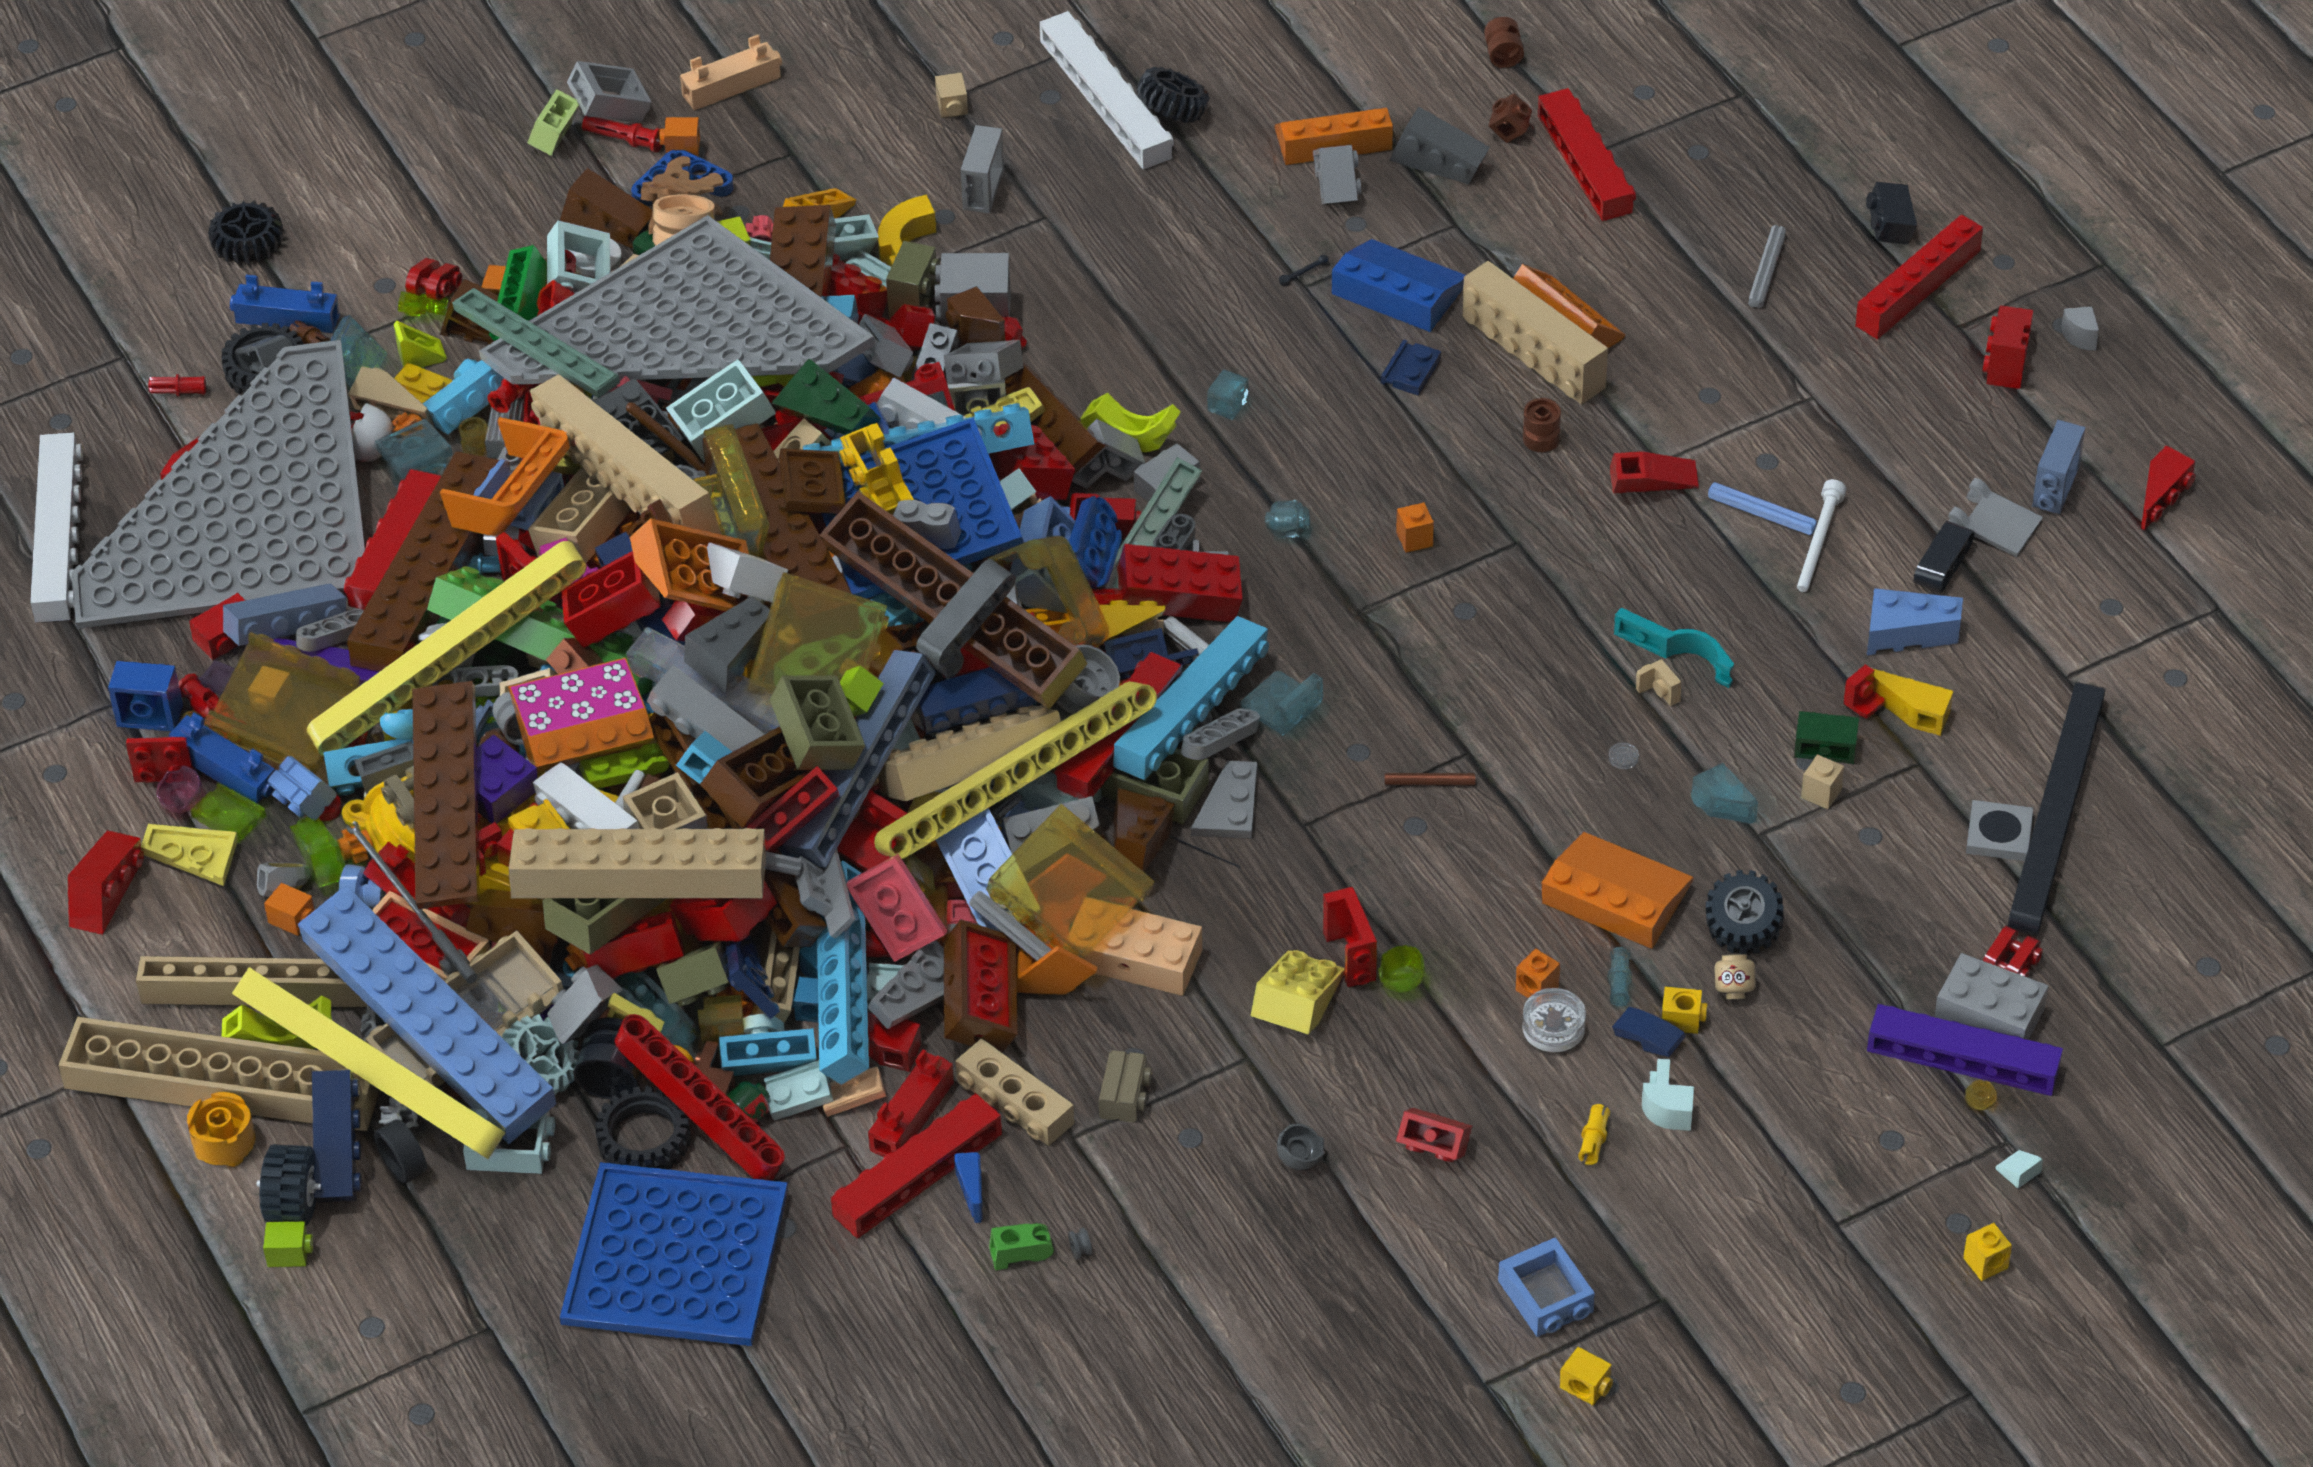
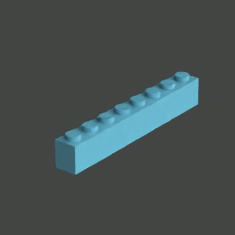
M1237 616L1156 700L1154 707L1144 713L1114 744L1113 767L1142 780H1145L1152 771H1157L1162 761L1169 754L1174 753L1183 737L1191 733L1199 722H1203L1208 712L1214 706H1218L1221 703L1223 696L1229 690H1233L1236 687L1240 678L1251 671L1259 658H1263L1267 654L1269 649V642H1267L1268 628Z

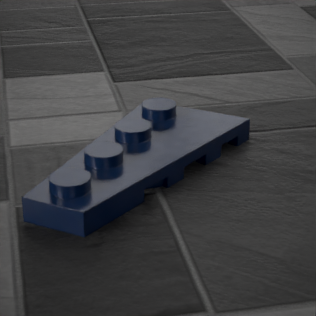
M749 934L748 937L739 942L725 941L729 982L738 992L743 990L770 1019L773 1018L780 1010L778 1005L771 1000L774 997L772 988L769 985L766 986L764 981L768 977L766 971L759 963L762 960L754 938Z

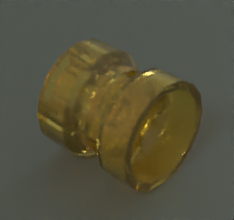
M470 417L460 423L459 434L463 453L483 456L487 453L485 439L488 427L486 421L482 418Z

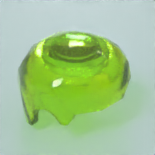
M1408 945L1393 947L1384 952L1381 956V968H1378L1380 982H1382L1384 987L1395 992L1414 990L1423 981L1426 972L1422 953L1416 947Z

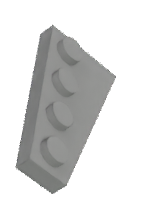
M935 940L919 949L911 960L898 971L897 975L876 994L867 1006L887 1029L944 1000V949Z

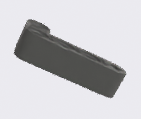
M992 559L983 562L921 634L916 645L918 652L923 654L931 666L946 678L954 677L964 664V656L960 649L1012 590L1016 577Z

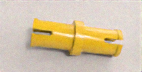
M1595 1104L1590 1108L1588 1123L1583 1127L1581 1133L1583 1142L1578 1158L1582 1162L1587 1153L1585 1164L1588 1165L1598 1162L1601 1145L1607 1138L1606 1125L1610 1116V1110L1606 1107L1602 1115L1604 1108L1602 1104Z

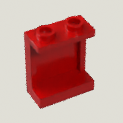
M1349 887L1323 894V934L1327 942L1345 938L1347 942L1345 945V983L1347 987L1365 985L1376 981L1377 940L1354 888Z

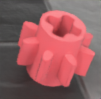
M754 216L752 223L745 224L749 237L767 242L772 241L773 221L769 216Z

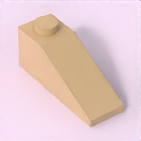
M361 367L348 393L356 410L361 411L363 406L368 403L384 411L389 418L393 419L404 412L408 415L414 413L424 421L426 427L432 428L434 423L427 407L390 374L376 367L373 369Z

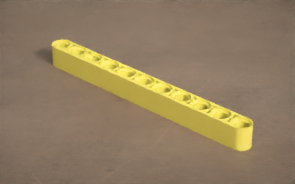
M563 541L553 546L312 720L307 727V733L319 754L324 756L323 752L343 749L379 723L380 717L386 712L388 714L393 713L413 698L412 689L429 687L580 578L585 573L587 565L574 544L570 541Z
M1130 681L1124 683L881 829L875 837L874 844L876 850L880 854L893 857L896 854H899L901 859L908 857L1151 710L1156 703V691L1150 685ZM1139 691V699L1136 702V694ZM1115 706V713L1112 716V709ZM1091 720V728L1088 731V723ZM1067 735V742L1064 745V737ZM1043 749V757L1040 760L1039 753ZM1019 764V771L1015 775V767ZM992 779H994L995 784L994 787L991 789L990 784ZM970 793V800L966 804V797ZM945 808V816L941 819V812ZM921 823V830L917 834L916 828L918 824ZM896 837V845L892 849L891 844L893 839Z
M250 967L233 990V995L483 1157L489 1159L506 1132Z

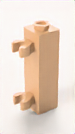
M755 35L748 38L750 49L703 66L701 57L690 60L692 71L680 75L682 96L695 111L781 78L780 66H782L779 52L777 50L774 51L767 42L761 44L760 36Z

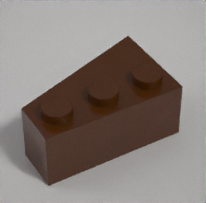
M587 168L569 188L560 221L610 233V239L633 248L632 242L636 237L648 230L653 211Z
M1118 788L1113 818V869L1137 876L1144 874L1171 833L1175 804L1166 802L1160 797H1149Z
M487 889L480 896V901L474 902L471 906L466 926L467 931L495 943L502 937L510 936L515 931H518L547 965L564 950L566 943L564 939L545 929L543 900L545 898H511V891Z

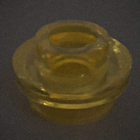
M1976 1080L1967 1087L1965 1100L1974 1109L1987 1110L1995 1105L1997 1092L1990 1082Z

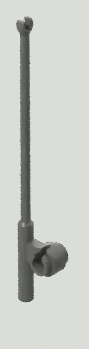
M353 821L354 828L346 825L347 831L357 837L432 933L433 940L444 953L442 956L443 960L439 962L444 974L448 977L450 974L458 971L467 983L475 982L478 975L469 965V960L461 949H456L442 930H438L423 909H418L415 899L361 833L358 822Z

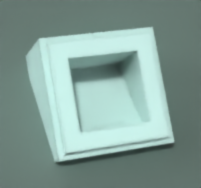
M2018 1150L1998 1164L1996 1170L2019 1189L2041 1173L2043 1160L2036 1155Z

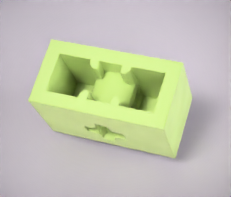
M556 89L535 121L527 143L552 156L574 121L579 108L577 100Z

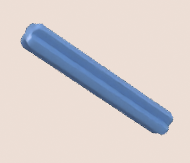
M1717 482L1712 483L1709 488L1708 497L1715 501L1807 535H1812L1816 529V519Z

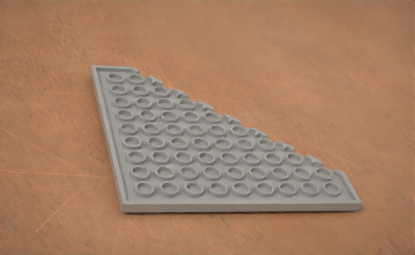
M709 215L529 321L619 376L620 381L625 376L630 380L634 378L636 380L712 377L737 359L751 376L796 374L808 359H811L824 371L830 373L875 345L872 334ZM501 338L479 350L481 360L511 384H539L558 375L557 372Z
M341 340L283 347L276 355L277 359L268 368L265 367L250 382L251 386L246 392L234 399L224 410L225 414L202 433L198 438V443L189 452L186 451L171 466L172 470L163 480L159 479L145 494V499L122 518L118 523V528L109 537L106 536L91 551V556L86 562L74 569L71 574L77 629L202 613L236 593H239L245 600L331 583L342 594H345V580L348 576L352 575L357 558L362 557L365 551Z

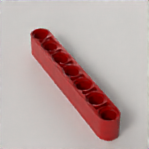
M637 1014L626 1016L615 1037V1045L618 1050L753 1179L773 1181L784 1162L785 1154L783 1149L647 1019Z

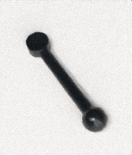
M1325 254L1320 255L1318 260L1290 275H1281L1279 277V284L1281 286H1288L1292 279L1319 265H1326L1329 262L1328 256Z

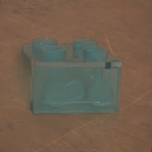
M1275 671L1242 699L1241 708L1256 711L1260 715L1261 722L1284 736L1323 702V678L1313 673L1300 684L1283 672Z

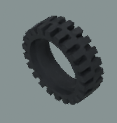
M262 323L261 328L253 324L250 325L251 330L249 331L244 327L240 329V335L234 333L231 336V340L225 342V348L222 349L221 356L225 379L230 388H234L238 394L242 392L244 394L251 386L250 382L258 375L243 371L237 366L236 349L264 338L278 335L288 338L292 346L304 345L297 332L294 330L290 332V328L285 325L280 329L279 324L273 323L272 327H269L268 323Z
M640 1086L633 1087L632 1094H629L626 1089L620 1092V1099L614 1095L610 1098V1104L604 1103L602 1112H598L596 1139L600 1155L603 1160H606V1163L658 1169L662 1167L663 1169L670 1170L672 1169L671 1162L677 1165L681 1161V1155H686L688 1151L687 1146H690L691 1136L689 1118L659 1088L654 1093L652 1086H646L645 1092L640 1091ZM640 1113L659 1114L669 1119L674 1126L673 1134L665 1143L656 1148L643 1151L626 1149L618 1145L612 1137L613 1130L622 1120Z

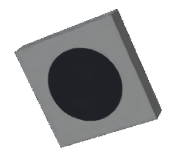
M1972 800L1966 854L2025 861L2029 848L2033 808Z

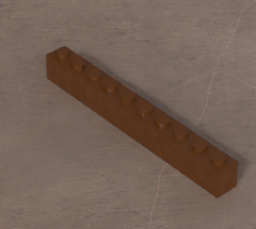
M654 712L649 719L654 738L674 771L678 772L706 814L707 824L710 829L747 828V826L742 828L698 782L676 766L696 739L690 734L687 735L680 732L674 722L668 717L660 716ZM779 849L773 852L782 855ZM765 869L764 880L777 902L768 912L769 915L766 917V920L783 947H811L825 929V922L819 913L809 911L802 905L795 875Z

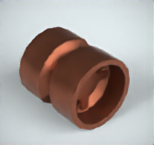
M1498 17L1488 22L1484 29V35L1491 63L1500 68L1515 66L1524 57V49L1517 22L1509 17Z
M1537 398L1526 404L1523 418V442L1528 449L1535 452H1548L1555 449L1559 444L1561 409L1555 401L1547 398Z

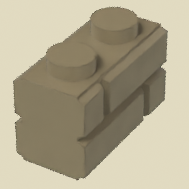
M1115 1050L1109 1052L1099 1097V1117L1101 1119H1119L1120 1121L1134 1123L1137 1121L1138 1112L1145 1111L1147 1093L1143 1092L1144 1086H1150L1152 1078V1068L1147 1067V1056L1145 1054L1132 1052L1127 1054L1124 1051Z

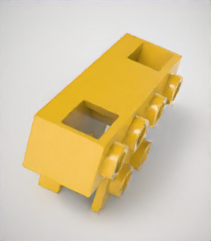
M877 423L840 437L843 447L839 451L840 457L845 467L851 466L852 469L849 470L855 486L861 485L862 488L859 490L863 495L891 515L894 514L899 501L914 500L903 481L898 460L891 447L885 449L883 443L885 437ZM869 451L877 467L867 470L859 454Z

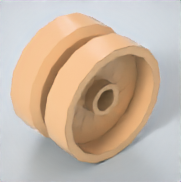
M688 194L668 195L655 200L653 204V219L656 222L653 227V243L655 246L707 215L715 219L714 203L705 197Z

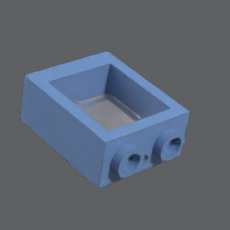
M1556 1237L1499 1262L1498 1281L1536 1337L1545 1333H1553L1563 1325L1575 1320H1582L1593 1312L1595 1293Z

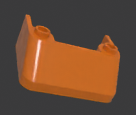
M499 417L497 422L508 455L520 457L523 460L492 499L442 489L440 495L451 526L486 535L497 536L502 534L569 450L570 443L566 432L555 428Z
M1068 854L1027 884L1042 914L1022 925L1052 950L1036 961L1016 944L1017 993L1065 995L1074 991L1078 985L1097 972V966L1066 950L1065 942L1069 934V925L1075 921L1086 895L1106 880V876Z

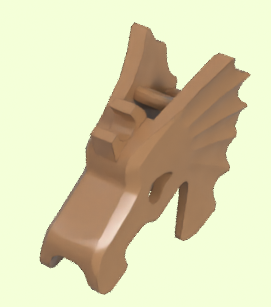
M687 156L677 157L668 163L664 174L656 175L652 178V182L642 183L641 200L652 201L653 211L655 200L664 196L677 194L699 196L704 193L714 192V187L723 185L721 175L711 173L703 178L690 180V173L682 169V167L690 166V158ZM714 203L715 215H722L721 207ZM653 212L648 225L649 235L653 234V227L656 224L653 219Z

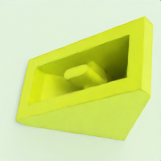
M396 321L394 323L398 353L403 367L407 363L418 367H425L442 363L447 359L440 339L402 322Z

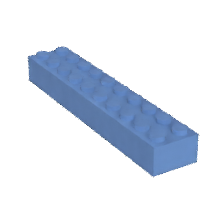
M346 885L298 923L302 940L473 1110L506 1132L503 1139L508 1144L556 1105L553 1087Z

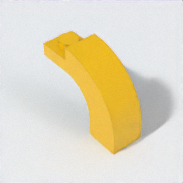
M927 194L896 205L884 216L878 228L880 261L892 267L903 241L910 242L917 237L936 233L935 211Z

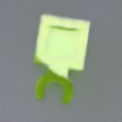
M401 291L397 312H404L405 315L412 317L420 316L421 314L426 315V312L435 315H446L448 299L443 298L437 301L427 298L426 294L418 296Z

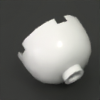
M366 403L361 410V413L364 414L363 419L356 420L352 428L355 460L372 462L380 458L384 451L390 453L396 437L391 435L393 425L389 416L379 408Z

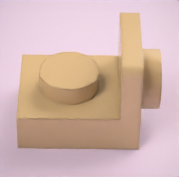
M1662 659L1652 664H1647L1637 671L1636 690L1639 693L1654 688L1656 694L1659 697H1663L1670 706L1681 701V681Z

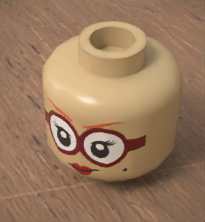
M1746 954L1722 955V960L1715 963V988L1718 992L1726 993L1727 999H1745V992H1751L1755 989V964L1747 959Z

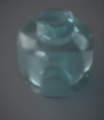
M1298 500L1276 501L1272 504L1270 512L1265 514L1266 527L1271 529L1273 535L1277 538L1300 537L1309 528V510Z

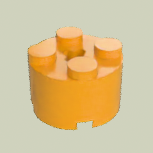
M216 1092L211 1094V1098L204 1101L199 1099L190 1108L187 1115V1124L197 1159L212 1165L234 1167L241 1164L244 1157L252 1150L256 1139L251 1112L245 1101L234 1093Z

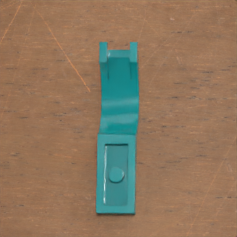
M1622 607L1615 614L1614 635L1665 659L1674 654L1681 653L1699 655L1713 665L1716 673V683L1727 688L1733 684L1730 674L1734 668V663L1718 641L1707 633L1694 629L1671 631Z

